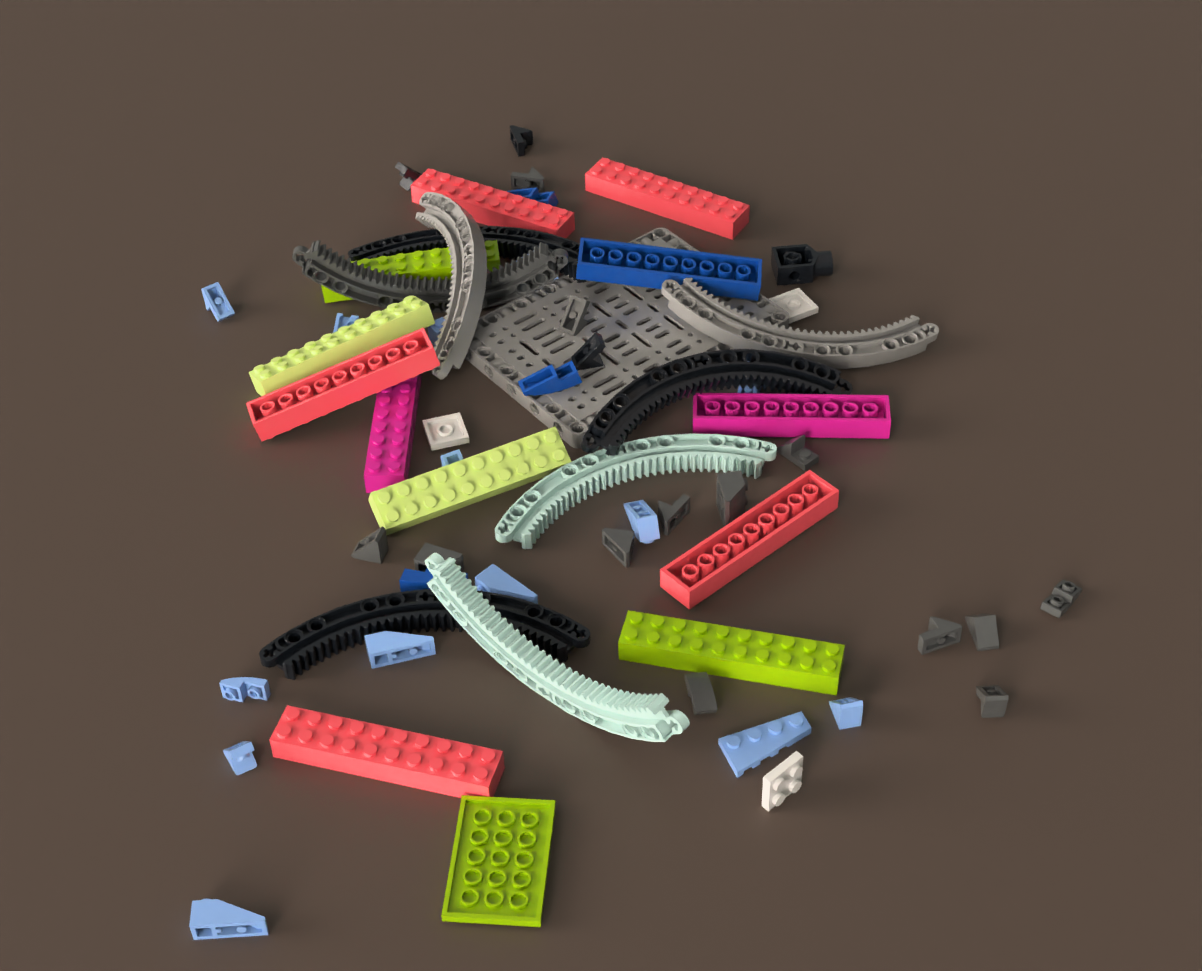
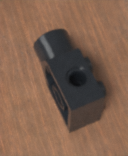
M808 244L772 247L771 266L777 286L812 283L815 277L833 274V258L830 250L815 251Z

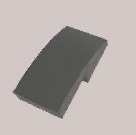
M1062 580L1054 587L1052 594L1042 602L1040 609L1060 618L1078 598L1082 588L1076 586L1071 581Z
M707 672L685 674L688 697L691 696L694 715L717 712V703Z

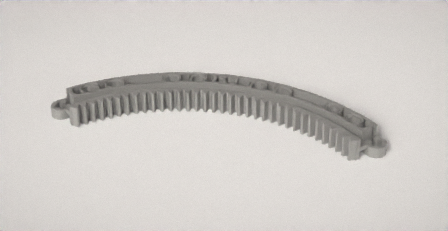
M425 192L421 196L419 204L426 210L424 213L417 212L415 219L427 228L439 230L442 236L445 237L444 239L450 251L449 255H451L450 259L452 260L451 269H453L451 271L453 274L451 279L453 280L450 282L452 284L450 290L452 291L449 293L451 297L448 298V309L445 311L447 315L443 317L445 321L442 322L441 325L443 327L439 330L441 334L437 335L439 339L435 341L434 344L436 346L433 347L440 366L435 367L432 370V374L441 380L448 375L451 368L460 369L473 339L486 289L487 253L482 232L470 213L442 194Z
M685 278L682 285L671 279L665 280L662 283L661 293L669 300L668 308L688 324L718 342L734 349H755L795 355L825 364L834 369L870 367L914 356L925 351L927 344L935 341L939 333V327L933 323H926L920 326L918 324L920 318L911 315L910 319L906 317L904 321L899 320V324L893 322V326L887 324V327H884L882 325L880 329L875 327L874 331L868 328L867 332L861 329L860 333L854 330L853 334L850 331H847V334L840 331L839 335L835 331H833L832 335L828 331L825 334H822L821 331L815 334L814 330H811L810 333L806 329L800 332L799 328L793 331L792 327L785 329V325H782L779 328L777 323L772 326L770 321L765 324L763 319L757 321V317L751 319L750 314L744 316L743 311L737 313V308L731 310V305L724 306V301L719 303V298L713 299V294L707 295V290L702 291V286L697 287V282L692 283L693 278Z

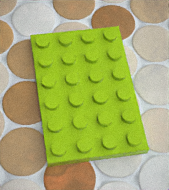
M462 795L441 915L443 922L541 927L556 800Z

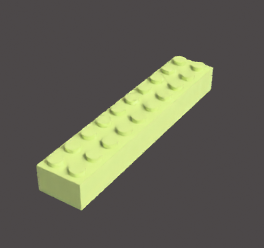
M407 296L402 302L392 303L382 311L379 310L371 313V316L367 318L357 319L350 326H342L337 332L325 334L317 341L307 342L300 349L290 350L285 356L275 357L265 365H258L249 374L256 392L264 396L423 327L425 329L435 324L427 302L416 296Z
M555 426L371 492L368 501L379 527L383 526L386 529V535L542 479L572 461Z

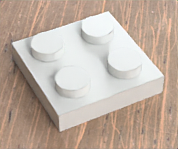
M800 288L769 298V300L789 313V324L816 314L819 310V307Z
M460 412L422 420L431 451L470 443L469 435Z
M794 752L763 777L762 807L767 811L781 805L787 796L791 793H796L802 785L803 756L799 752Z

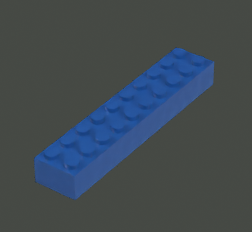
M583 237L580 239L576 279L662 289V283L665 280H675L679 285H682L685 278H693L692 283L697 282V287L702 286V291H708L707 295L713 294L714 296L758 301L761 289L762 259Z

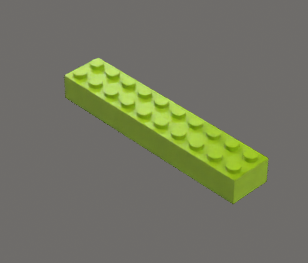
M497 240L485 241L487 269L491 272L493 267L499 270L501 263ZM449 247L415 251L406 254L399 253L372 259L364 258L357 261L358 266L363 263L364 268L371 266L372 271L377 268L378 273L384 270L386 275L391 272L392 276L398 273L400 278L404 274L407 279L412 275L413 279L419 276L421 280L424 277H427L428 280L431 277H434L435 280L438 277L445 280V276H447L449 280H452L451 276L453 275L451 273L453 269H451L452 260L450 259L451 255H449ZM321 285L325 303L352 300V298L336 293Z
M630 610L627 612L618 641L619 660L697 673L707 672L709 675L836 696L845 645Z

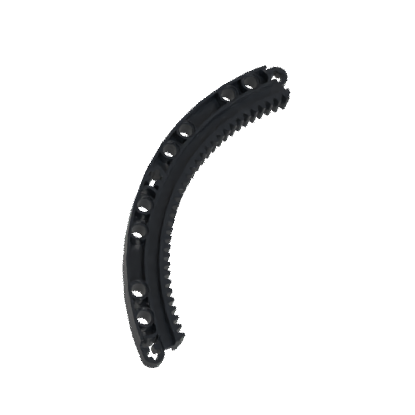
M479 226L484 242L497 240L499 256H503L504 259L507 257L513 259L515 257L517 260V257H523L524 253L528 254L529 250L534 251V247H539L540 242L547 244L548 250L551 253L559 248L568 252V263L559 270L560 273H564L565 276L569 275V278L573 277V280H577V283L586 282V280L576 279L579 243L535 230ZM430 229L374 241L351 249L348 252V256L351 258V261H358L364 258L372 259L399 253L406 254L415 251L432 250L434 248H447L448 244L439 230Z
M726 349L698 353L656 367L633 380L614 395L590 423L587 432L583 436L581 448L586 453H594L600 446L607 450L606 455L615 456L620 445L628 438L629 434H632L633 429L636 430L643 420L646 421L648 416L651 417L654 412L657 413L659 408L664 409L665 405L670 406L671 401L676 403L677 398L680 401L684 396L689 398L690 393L695 396L697 391L702 394L703 390L709 392L710 388L716 391L717 387L723 390L724 386L730 389L733 385L737 389L740 385L744 389L748 385L749 389H752L753 385H755L756 389H759L760 386L764 390L769 386L771 391L777 388L778 392L784 389L786 394L792 391V394L850 395L853 388L850 382L839 377L841 371L795 355L755 349ZM592 437L594 439V442L591 446H589L587 443L590 442Z
M431 589L396 592L363 599L311 618L263 647L259 652V656L264 667L271 668L277 665L284 671L287 679L295 680V674L302 675V669L310 670L309 665L316 666L317 660L324 662V656L331 658L332 652L338 655L339 649L347 651L346 646L354 648V643L362 645L365 635L382 631L404 633L405 630L412 634L413 629L420 633L422 628L426 632H429L430 628H433L434 632H437L439 628H442L443 632L447 628H450L451 632H454L456 628L459 629V632H462L464 628L455 620ZM477 591L478 593L482 592L483 598L489 600V605H493L495 611H499L501 617L507 619L508 624H513L514 630L518 629L521 636L524 634L527 641H532L533 646L538 645L540 651L545 650L546 655L551 654L552 658H557L559 663L568 660V653L574 647L585 648L590 644L589 629L561 613L512 596Z

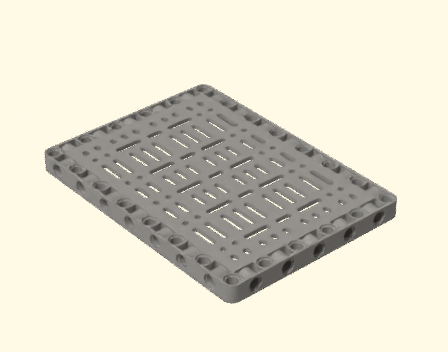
M662 227L656 228L628 242L698 251L680 237ZM563 275L559 279H555L533 292L480 317L465 359L548 428L556 426L561 439L571 447L578 449L581 448L583 436L594 417L614 395L635 380L633 378L637 379L649 369L655 366L659 367L676 359L703 352L734 348L700 332L668 308L669 300L663 296L656 299L663 295L661 289L651 291L654 288L588 280L584 283H577V280L574 281L573 277L569 278V275ZM606 288H609V289H607V290H605V291H603V292H601V293H599V294H596V293H598V292H600V291H602V290H604V289H606ZM625 289H629L631 292H633L634 294H636V295H637L638 297H640L642 300H639L638 298H636L635 296H633L631 293H629V292H628L627 290H625ZM759 293L758 301L713 295V299L719 298V303L724 301V306L731 305V310L737 308V313L743 311V315L750 314L751 319L757 317V321L763 319L765 324L770 321L772 326L777 323L779 328L782 325H785V329L789 328V313L761 293ZM571 294L590 301L586 311L588 314L584 316V320L589 322L596 320L586 325L576 336L558 329ZM626 303H629V304H627V305H625V306H623V307H621V308H619V309H616V308H618V307H620V306H622V305H624V304H626ZM594 306H598L611 317L606 316ZM648 306H652L653 308H655V309H656L657 311H659V312H655L653 309H651V308L648 307ZM665 318L670 319L672 322H674L676 325H678L679 327H681L683 330L678 329L676 326H674L672 323H670V322H669L668 320H666ZM544 321L543 323H541V324H539V325H537V326H535V327L529 329L530 327H532V326H534V325H536V324H538V323ZM617 323L622 324V325H623L624 327H626L627 329H623V328H622L621 326H619ZM657 326H660V327L654 329L653 331L648 332L649 330H651V329H653V328H655V327H657ZM604 327L597 331V333L602 335L606 346L601 353H605L618 365H615L600 353L604 365L578 370L577 372L582 380V383L577 384L578 387L573 386L561 392L524 396L518 381L547 367L548 365L544 362L552 364L554 369L572 360L571 357L585 344L584 340H588L595 333V330ZM553 330H556V331H554V332H552V333H550V334H548V335H546V336L540 338L541 336H543V335H545V334H547V333H549V332H551V331H553ZM668 333L667 335H665V336H663V337H661V338H659V339H656V338L662 336L663 334ZM633 335L638 336L640 339H642L644 342H646V343H647L648 345H650L651 347H647L645 344H643L641 341H639V340H638L637 338H635ZM561 337H564V338H562V339H560V340H558V341H556V342H554V343L548 345L547 347H544V346H546L547 344H549V343H551V342H553V341H555V340H557V339H559V338H561ZM615 337H618V338L612 340L611 342L606 343L607 341H609V340H611V339H613V338H615ZM677 342H681V343H679V344H677V345H675V346H673V347H671V348H668V347L674 345V344L677 343ZM521 343L526 344L538 355H534L533 353H531L528 349L521 345ZM627 343V345H625V346H623V347H621V348L615 350L616 348L620 347L621 345ZM569 344H572V345H570V346H568V347L562 349L561 351H559V352H557V353H555V354H552V353L558 351L559 349H561V348H563V347H565V346H567V345H569ZM686 349H689L688 351H686V352H684V353H682V354H680V355H677V354H679L680 352H682V351H684V350H686ZM634 350H637V351L631 353V354L628 355V356H624V355H626V354H628V353H630V352H632V351H634ZM646 359H649L648 361H646V362H644V363H642V364L636 366V365L639 364L640 362H642V361H644V360H646ZM600 368H604V369H602V370H600V371L594 373L593 375H591V376H589V377H587V378H584V377H586L587 375H589V374H591V373H593V372L599 370ZM616 377L615 379L603 384L602 386L595 388L596 386L606 382L607 380ZM622 384H626V385H624V386H622V387L616 389L615 391H613V392H611V393H609V394H607V395H604V394H606L607 392H609V391H611V390L617 388L618 386H620V385H622ZM591 437L590 442H588L587 444L589 445L593 443L594 439Z

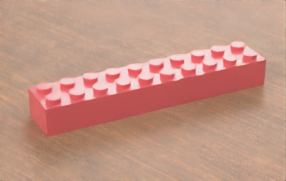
M602 157L585 173V190L731 240L749 223L750 205L615 162L608 158Z
M428 168L410 185L412 202L419 204V200L425 192L439 193L452 199L472 215L476 222L487 226L535 230L567 238L575 230V218L572 211Z
M423 327L247 402L246 406L253 426L262 442L283 432L290 431L297 426L309 423L316 418L325 416L337 409L344 408L372 394L379 393L407 379L414 378L421 373L433 370L435 367L440 366V362Z
M808 470L661 568L660 587L690 610L838 508L839 490L811 470Z
M289 705L286 706L269 739L272 754L275 758L461 798L462 795L494 797L505 769L504 754L501 750Z

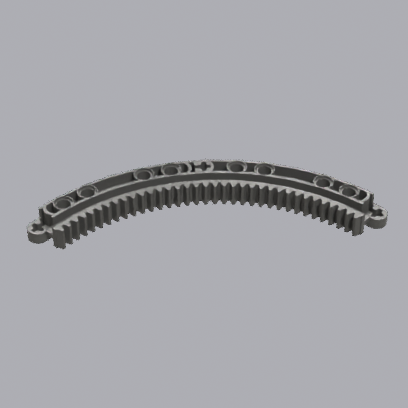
M320 240L314 241L310 249L304 246H297L293 250L292 259L302 267V274L336 293L359 302L387 308L392 303L402 302L407 296H416L429 304L432 313H445L448 309V298L451 297L449 293L452 291L450 290L452 286L450 282L452 280H449L447 276H445V280H442L441 277H438L437 280L434 277H431L430 280L424 277L421 280L419 276L413 279V276L410 275L407 279L404 274L401 278L398 273L392 276V273L389 272L386 275L384 270L378 273L377 268L372 271L371 266L364 268L363 263L358 266L357 261L351 263V258L345 260V255L339 257L337 251L332 253V248L326 249V244L320 245ZM540 242L539 247L535 246L534 251L529 250L528 255L524 253L523 258L517 257V262L511 260V265L507 262L505 267L499 265V270L493 267L492 272L487 269L482 309L509 302L548 284L558 277L559 270L567 265L568 252L559 248L551 253L548 250V245Z

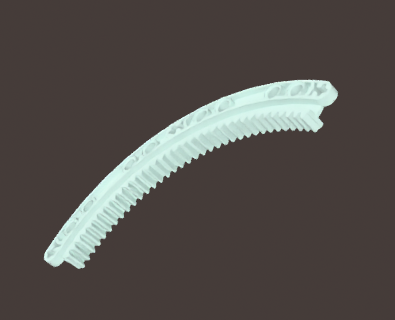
M689 433L661 435L624 442L620 445L615 456L606 455L607 450L601 449L560 467L526 491L508 509L496 525L495 538L500 543H508L512 540L521 542L522 549H532L533 544H536V538L539 539L540 533H544V528L548 529L549 524L554 523L553 519H559L558 514L563 515L564 510L569 511V506L575 507V502L581 503V498L586 500L587 495L593 496V491L600 493V488L606 490L607 485L611 488L613 483L620 485V480L626 483L627 478L633 481L634 476L641 479L642 474L649 477L650 473L656 476L657 472L664 474L666 470L669 473H672L673 470L679 473L681 469L685 472L688 469H691L692 472H695L696 469H699L700 472H703L704 469H707L708 472L715 469L716 473L720 470H723V473L741 471L742 474L746 473V477L754 475V479H757L762 474V467L765 461H773L776 458L777 447L771 442L747 437Z
M433 553L425 560L426 567L434 576L426 584L455 620L485 651L518 680L567 713L610 733L650 742H666L673 734H681L690 725L688 717L679 710H665L664 706L669 702V699L663 693L659 695L657 693L654 695H647L646 693L641 695V693H638L636 695L634 692L630 694L629 691L624 693L622 689L618 691L615 687L611 689L609 685L605 687L603 683L599 685L596 680L592 682L591 678L586 680L583 674L580 676L578 671L573 673L570 667L566 669L564 663L560 665L558 659L553 660L550 654L546 655L545 650L540 651L538 645L533 646L531 640L527 641L524 634L521 636L518 629L514 630L513 624H508L507 619L502 618L499 611L496 612L493 605H489V600L483 598L482 592L478 593L477 587L471 585V579H467L466 573L460 571L461 566L455 564L456 560L449 557L444 560L438 553Z

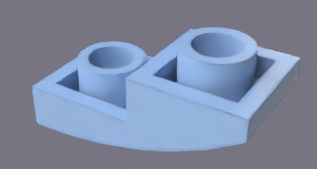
M236 677L223 679L219 683L223 698L231 701L244 702L247 696L267 701L271 695L268 680Z

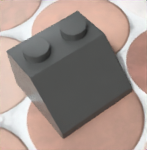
M741 471L717 474L716 505L723 527L744 514L745 505H748L745 493L748 490V481L746 478H743Z

